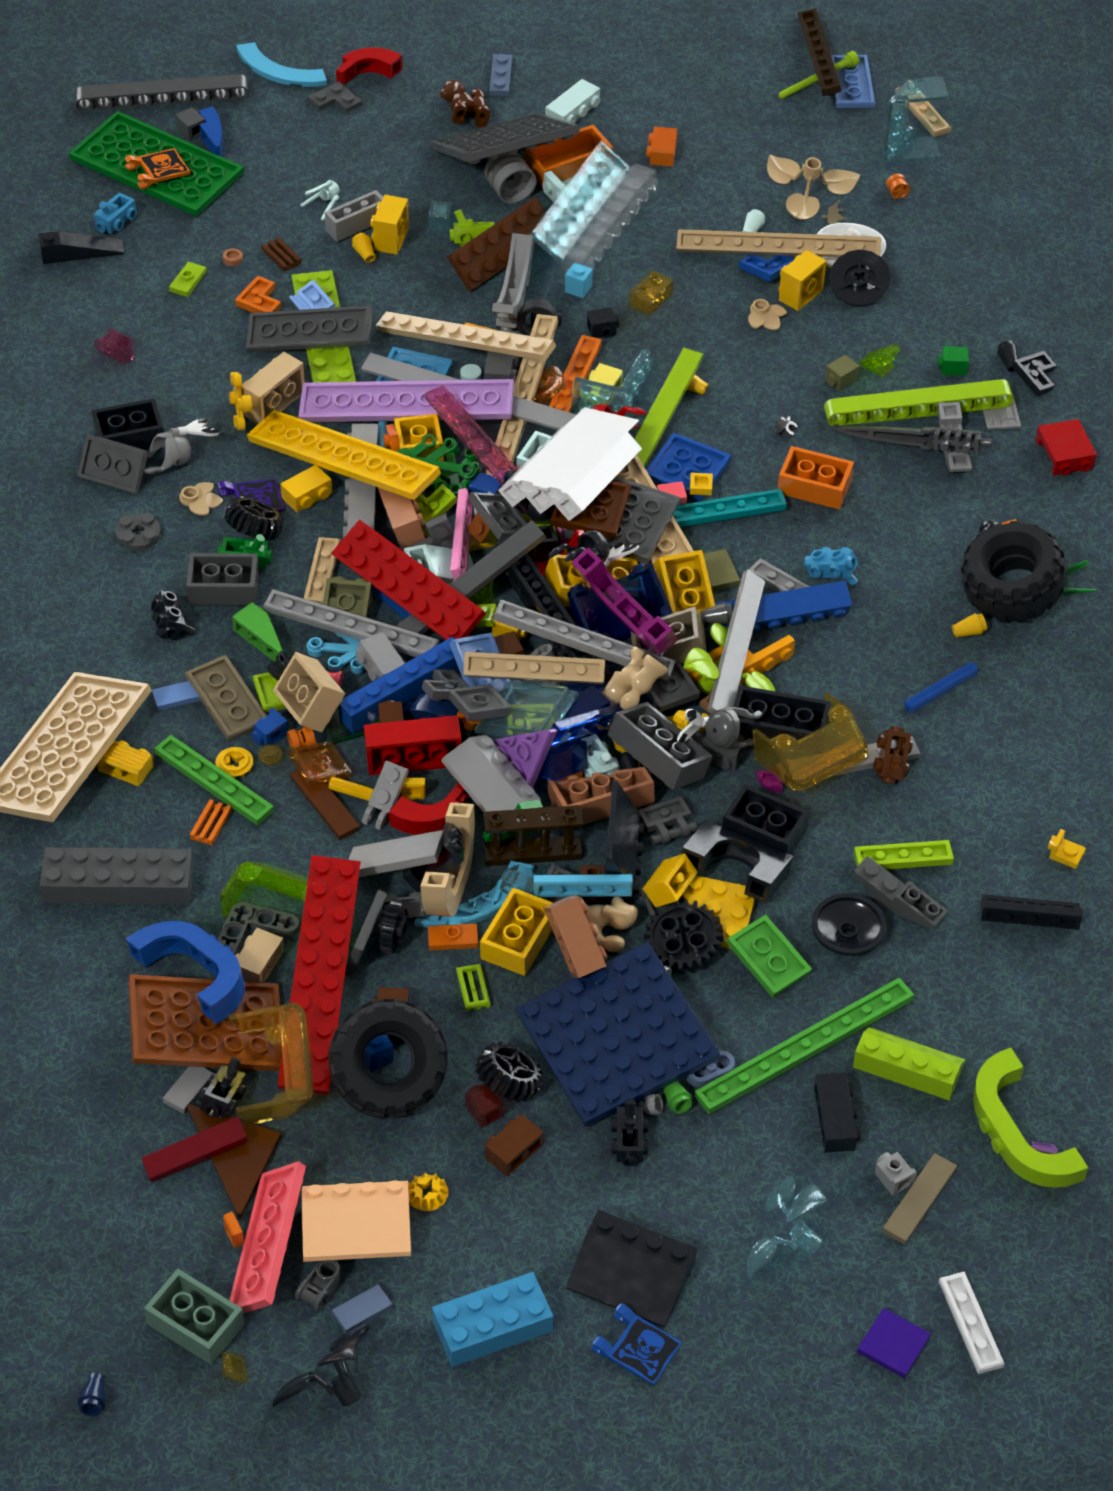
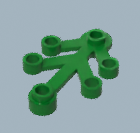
M426 434L422 442L412 449L402 448L397 451L403 455L438 466L442 471L460 473L465 480H472L477 475V467L470 461H465L462 464L439 461L441 457L457 449L458 444L453 438L445 439L440 448L425 458L417 456L427 448L435 447L437 441L431 434ZM433 438L432 444L427 445L426 440ZM448 442H454L452 448H447ZM466 466L471 467L469 473H464V468ZM440 476L433 481L435 490L438 489L440 484H445L449 489L448 484Z
M450 441L447 444V448H452L454 442ZM459 447L454 452L444 455L447 462L456 463V456L460 451ZM470 447L465 450V459L460 464L465 461L472 462L477 467L476 476H478L482 469L478 462L473 461L479 458V454L475 447ZM466 466V467L464 468V472H465L466 470H468V472H470L471 467H470V466ZM440 470L441 474L439 476L451 481V485H448L449 490L457 498L458 490L467 489L472 481L463 479L460 482V473ZM432 482L428 488L435 490V484Z

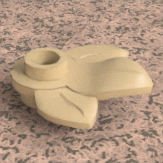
M757 299L750 307L751 314L748 316V322L754 329L763 326L770 330H778L781 325L779 317L786 315L787 311L780 305H769L768 301Z
M209 482L198 483L196 486H187L182 489L179 495L180 502L185 506H189L192 513L200 516L208 515L209 509L220 506L223 503V499L212 493L214 484Z

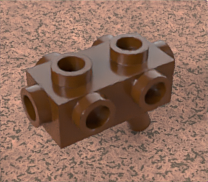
M890 726V730H883V734L878 736L877 748H880L879 758L876 757L874 760L873 771H876V777L882 778V783L896 784V780L903 781L904 777L908 774L909 763H907L908 753L910 754L913 741L911 740L910 733H904V728ZM892 740H894L896 743V746L893 749L891 748Z

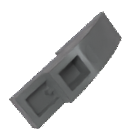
M868 856L851 875L870 890L868 896L903 918L917 924L934 928L948 911L913 883L908 881L905 885Z

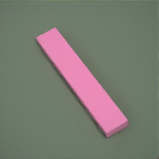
M466 488L458 490L450 567L454 580L467 571L470 533L467 531V528L472 522L473 505L468 500L469 493Z

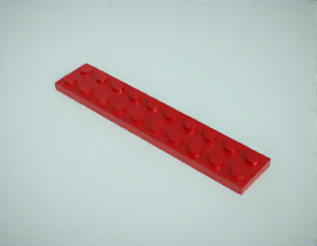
M311 856L277 1089L320 1094L329 1093L331 1076L328 1066V1053L330 1042L338 1028L361 861Z

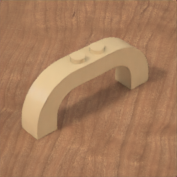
M450 803L445 816L446 823L448 822L453 828L457 827L464 836V861L448 873L425 872L421 883V897L426 915L453 917L458 910L469 877L473 857L475 835L474 804Z

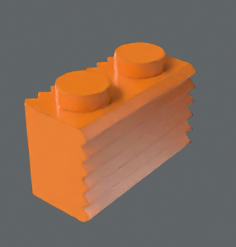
M654 127L653 133H649L648 145L651 146H647L646 158H650V165L673 167L677 143V128Z

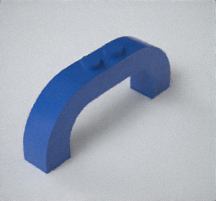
M166 921L144 927L126 938L131 956L145 968L163 956L180 953L190 956L217 977L216 980L197 994L202 1013L214 1023L218 1024L240 1005L245 994V981L239 962L231 948L227 945H222L213 934L209 935L200 927L188 922Z

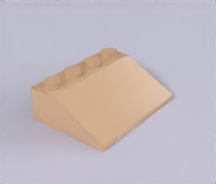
M394 1180L390 1182L302 1186L303 1262L411 1256L408 1181Z

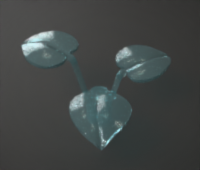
M788 1175L770 1192L764 1203V1210L767 1213H773L780 1206L787 1215V1221L795 1224L790 1232L792 1241L776 1236L771 1239L765 1236L752 1247L746 1259L745 1273L748 1281L751 1282L752 1277L773 1257L777 1249V1243L788 1245L794 1250L799 1246L807 1254H812L819 1248L822 1238L801 1219L804 1215L828 1201L815 1184L808 1185L795 1197L790 1211L786 1208L784 1202L792 1197L796 1189V1181L791 1175Z

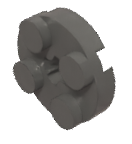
M151 513L122 516L116 527L118 543L133 551L146 550L152 547L153 543L158 541L161 536L160 525ZM141 530V534L136 535L135 531Z

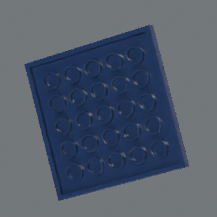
M649 942L606 962V967L580 978L576 977L515 1008L518 1017L585 1127L617 1112V1107L625 1106L626 1099L631 1098L637 1102L721 1059L720 1052Z

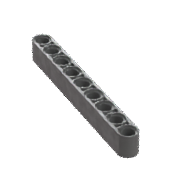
M241 74L80 86L75 90V104L79 111L86 109L89 111L102 110V108L116 109L126 106L129 108L141 107V105L180 104V102H209L220 99L236 100L238 98L246 99L249 96L247 78Z

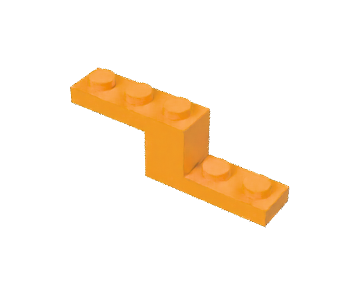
M788 635L755 654L748 650L742 674H751L753 671L759 673L769 671L780 662L789 660L794 654L795 640ZM722 646L708 653L714 664L722 655ZM685 669L694 684H697V681L702 676L692 670ZM741 679L740 683H744L746 679Z

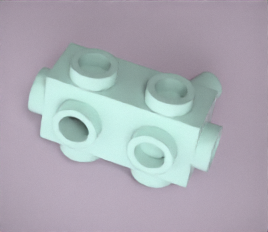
M596 734L581 738L575 742L573 758L578 766L583 765L585 768V777H592V773L599 772L611 775L614 771L620 770L617 759L615 757L612 758L604 741L601 742Z

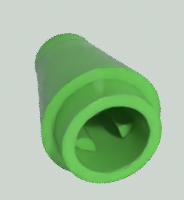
M678 1081L663 1088L668 1107L671 1111H674L676 1114H682L691 1108L692 1096Z

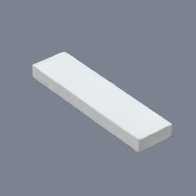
M965 1272L939 1278V1284L977 1373L981 1374L1003 1368V1359Z

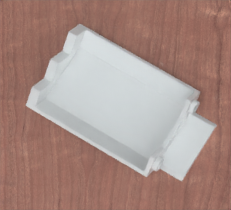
M584 407L571 421L561 427L498 491L512 507L526 497L540 514L555 504L567 520L570 521L581 513L642 449L628 433L639 420Z

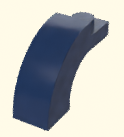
M419 694L415 702H408L402 708L404 721L456 716L459 711L450 700L434 701L427 694ZM459 719L461 740L470 738L476 726L471 731H467L462 720Z

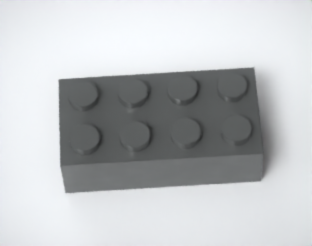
M648 702L616 712L608 732V736L616 744L624 748L634 759L643 764L672 790L703 779L713 757L691 737L685 742H677L678 735L682 730Z

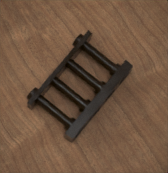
M581 805L484 812L485 833H492V842H484L486 867L509 865L510 861L528 864L582 860L580 835H574L575 827H583ZM564 828V836L550 837V829ZM540 830V838L526 839V831ZM516 832V839L502 841V833Z

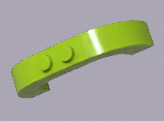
M1012 1048L1005 1049L991 1056L978 1072L973 1093V1105L979 1119L980 1129L984 1134L988 1133L995 1153H1000L1007 1165L1017 1175L1036 1185L1057 1188L1071 1186L1084 1181L1088 1166L1075 1147L1058 1154H1045L1033 1149L1026 1142L997 1094L1002 1087L1021 1080L1023 1065Z

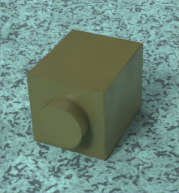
M844 355L827 365L825 380L829 386H834L837 390L841 391L858 380L860 366Z

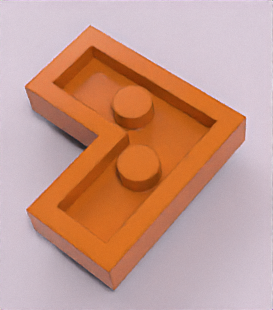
M257 276L235 299V306L252 313L279 311L281 309V301L268 297L275 290V282Z

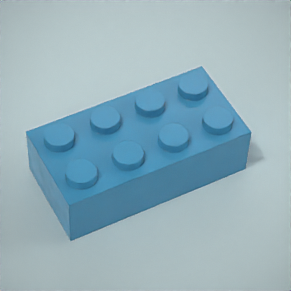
M534 1272L432 1307V1322L451 1367L553 1331V1314Z

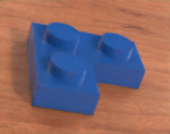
M751 254L739 261V269L771 282L780 277L782 268L790 264L794 258L776 255L766 260Z

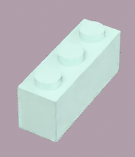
M581 79L546 106L545 115L575 124L579 118L585 117L588 111L599 105L601 100L600 88Z

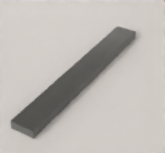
M531 520L449 585L469 599L545 540V534ZM411 614L396 625V627L422 635L430 629Z

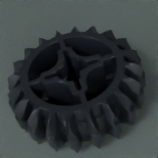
M234 497L227 504L224 518L231 528L236 529L237 532L252 538H256L258 534H261L266 541L275 540L281 534L284 525L283 515L277 509L250 497Z
M499 1041L498 1043L492 1042L490 1045H487L481 1051L475 1064L477 1067L475 1072L479 1075L478 1079L484 1082V1087L490 1088L492 1093L498 1094L500 1098H507L509 1102L515 1100L517 1103H520L521 1101L527 1102L530 1098L532 1099L539 1091L544 1079L542 1077L543 1071L539 1069L540 1064L534 1062L535 1057L529 1056L527 1051H522L519 1046H512L510 1042L504 1044L502 1041Z

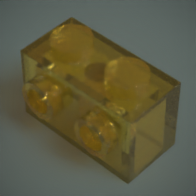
M653 270L648 276L643 277L636 287L630 290L628 295L629 307L650 317L673 295L674 280Z

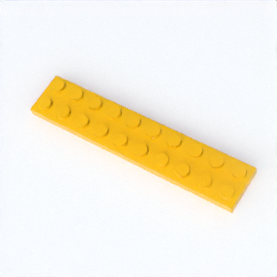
M273 410L247 434L249 442L415 500L441 474L438 466L277 410Z

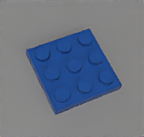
M673 433L646 471L653 483L658 485L683 482L686 495L702 501L706 495H690L691 473L713 474V486L730 463L731 455Z

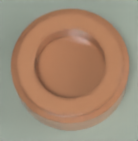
M228 249L222 255L224 264L228 266H237L243 262V253L238 249Z

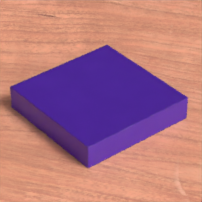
M883 1308L857 1348V1353L905 1379L929 1341L931 1333Z

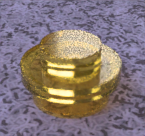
M276 745L263 746L258 753L259 760L268 766L275 765L281 760L282 751Z

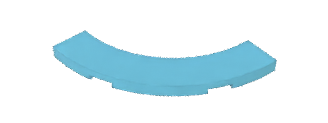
M255 42L236 45L237 52L242 61L251 67L252 71L266 79L286 85L298 84L302 85V87L327 85L323 69L303 70L285 67L265 57L259 51Z
M510 861L506 872L492 890L469 899L467 903L460 904L453 917L426 915V917L416 918L415 926L428 928V926L473 924L497 914L512 888L521 891L526 888L534 872V865Z

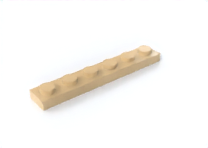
M465 652L463 675L465 677L604 684L605 659Z

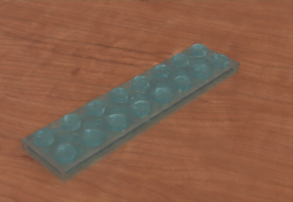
M600 141L529 235H533L534 241L560 263L631 167L604 142Z

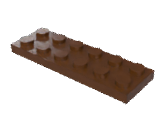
M534 197L448 255L447 258L467 290L471 291L508 265L512 233L533 235L535 247L557 232L538 199Z

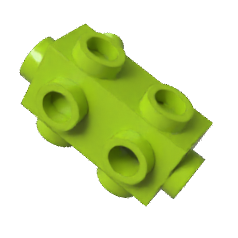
M459 209L454 212L458 223H454V229H450V241L463 246L494 225V222H473V219H465L462 210Z

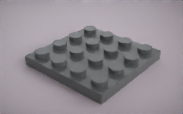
M615 476L612 481L631 484V491L616 539L605 538L609 543L610 550L613 546L622 542L624 547L638 544L639 548L623 557H632L638 562L648 565L680 503V497ZM565 529L564 537L571 539L575 531Z

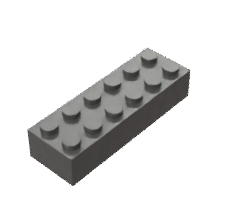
M45 847L40 882L43 903L190 904L194 868L192 849Z

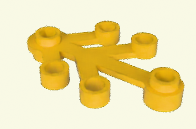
M230 372L231 385H234L233 392H229L230 405L235 406L237 414L233 415L234 428L245 430L243 413L252 412L251 395L241 394V374Z

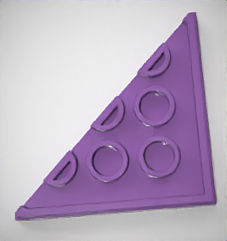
M550 729L492 740L514 768L520 772L525 781L533 788L557 730Z

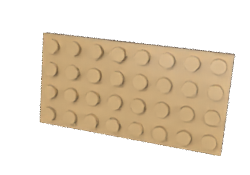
M74 672L1 766L0 812L54 822L152 690L149 684Z

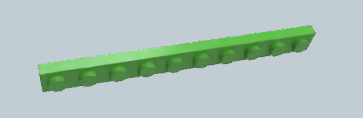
M898 978L697 1089L694 1097L710 1115L912 1002L914 994Z

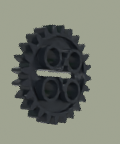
M685 899L683 905H679L678 901L674 903V907L665 904V911L657 909L658 917L650 916L651 923L645 924L647 931L643 932L644 943L649 942L663 966H669L672 969V973L676 968H679L680 974H683L685 968H688L689 972L693 973V967L695 966L703 970L702 963L705 962L711 965L710 957L717 958V950H722L721 942L724 941L723 926L720 923L719 916L715 917L713 909L707 912L706 904L698 908L696 900L691 906L688 904V900ZM679 919L683 920L689 954L684 952L678 924Z

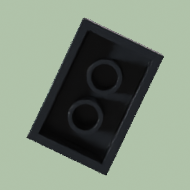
M155 398L91 410L95 436L147 450L150 449L153 438L159 433H164Z
M744 784L724 814L722 827L791 855L807 830L809 811Z

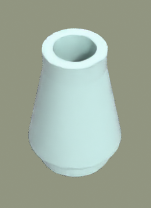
M756 209L748 212L742 232H757L765 224V215Z

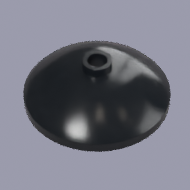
M837 894L826 898L816 907L812 917V930L819 943L828 950L840 955L858 956L874 950L882 942L886 932V920L881 909L871 900L856 894ZM849 931V932H851L852 934H851V935H846V934H844L843 932Z

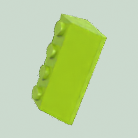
M869 1027L863 1032L856 1048L853 1068L950 1101L965 1059Z

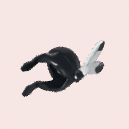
M587 530L578 537V545L576 547L563 543L559 547L554 548L549 553L548 558L550 559L564 550L567 554L565 562L573 561L589 547L603 561L604 565L608 566L611 561L637 550L639 545L633 544L624 547L622 542L616 544L610 550L609 543L602 533L597 530Z

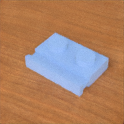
M314 280L299 289L296 295L289 296L291 302L298 310L336 307Z

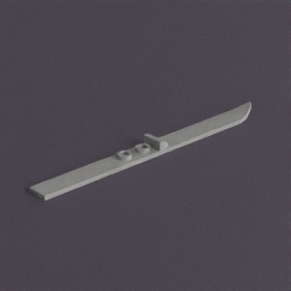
M373 353L369 354L361 367V371L393 381L460 380ZM513 396L512 417L559 430L576 416V414Z

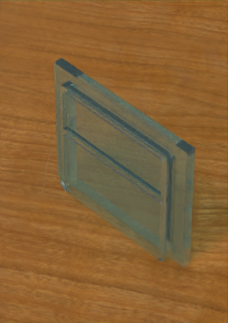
M512 680L509 683L507 682L499 693L512 707L511 714L496 719H482L474 731L478 734L509 737L556 729L579 694L577 691L569 690L566 686Z

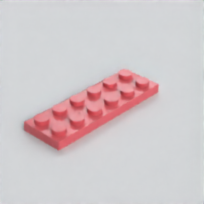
M299 1161L261 1174L229 1300L241 1307L243 1314L270 1306L275 1298V1291L281 1274V1266L287 1249L286 1246L306 1168Z

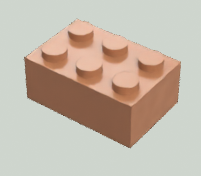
M568 896L543 907L571 976L580 978L606 967L604 961L607 959L606 952L603 946H599L596 942L595 937L598 934L592 922L589 923L585 916L588 913V909L583 899L579 900L578 896Z

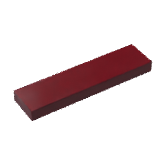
M237 1116L142 1157V1161L150 1181L154 1182L248 1141V1138Z

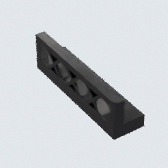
M982 894L981 921L1075 930L1080 928L1082 920L1080 903Z

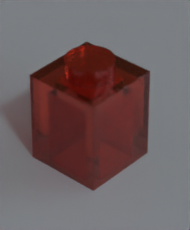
M484 1084L476 1085L465 1093V1106L481 1128L504 1117L503 1102L496 1093H492L490 1088L484 1087Z

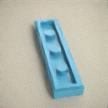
M632 874L534 875V896H632L633 879Z

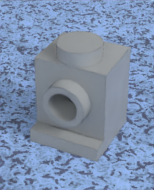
M889 1152L884 1153L877 1160L875 1174L892 1196L911 1187L915 1182V1169H911L898 1152L892 1155Z

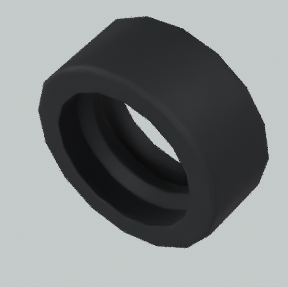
M543 299L527 301L519 311L518 328L522 335L530 336L533 327H530L525 321L529 313L542 312L546 315L558 317L557 311L550 302Z

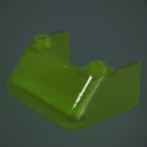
M243 862L236 868L220 894L222 915L225 918L228 917L231 908L238 902L248 884H255L305 903L308 877L266 862Z

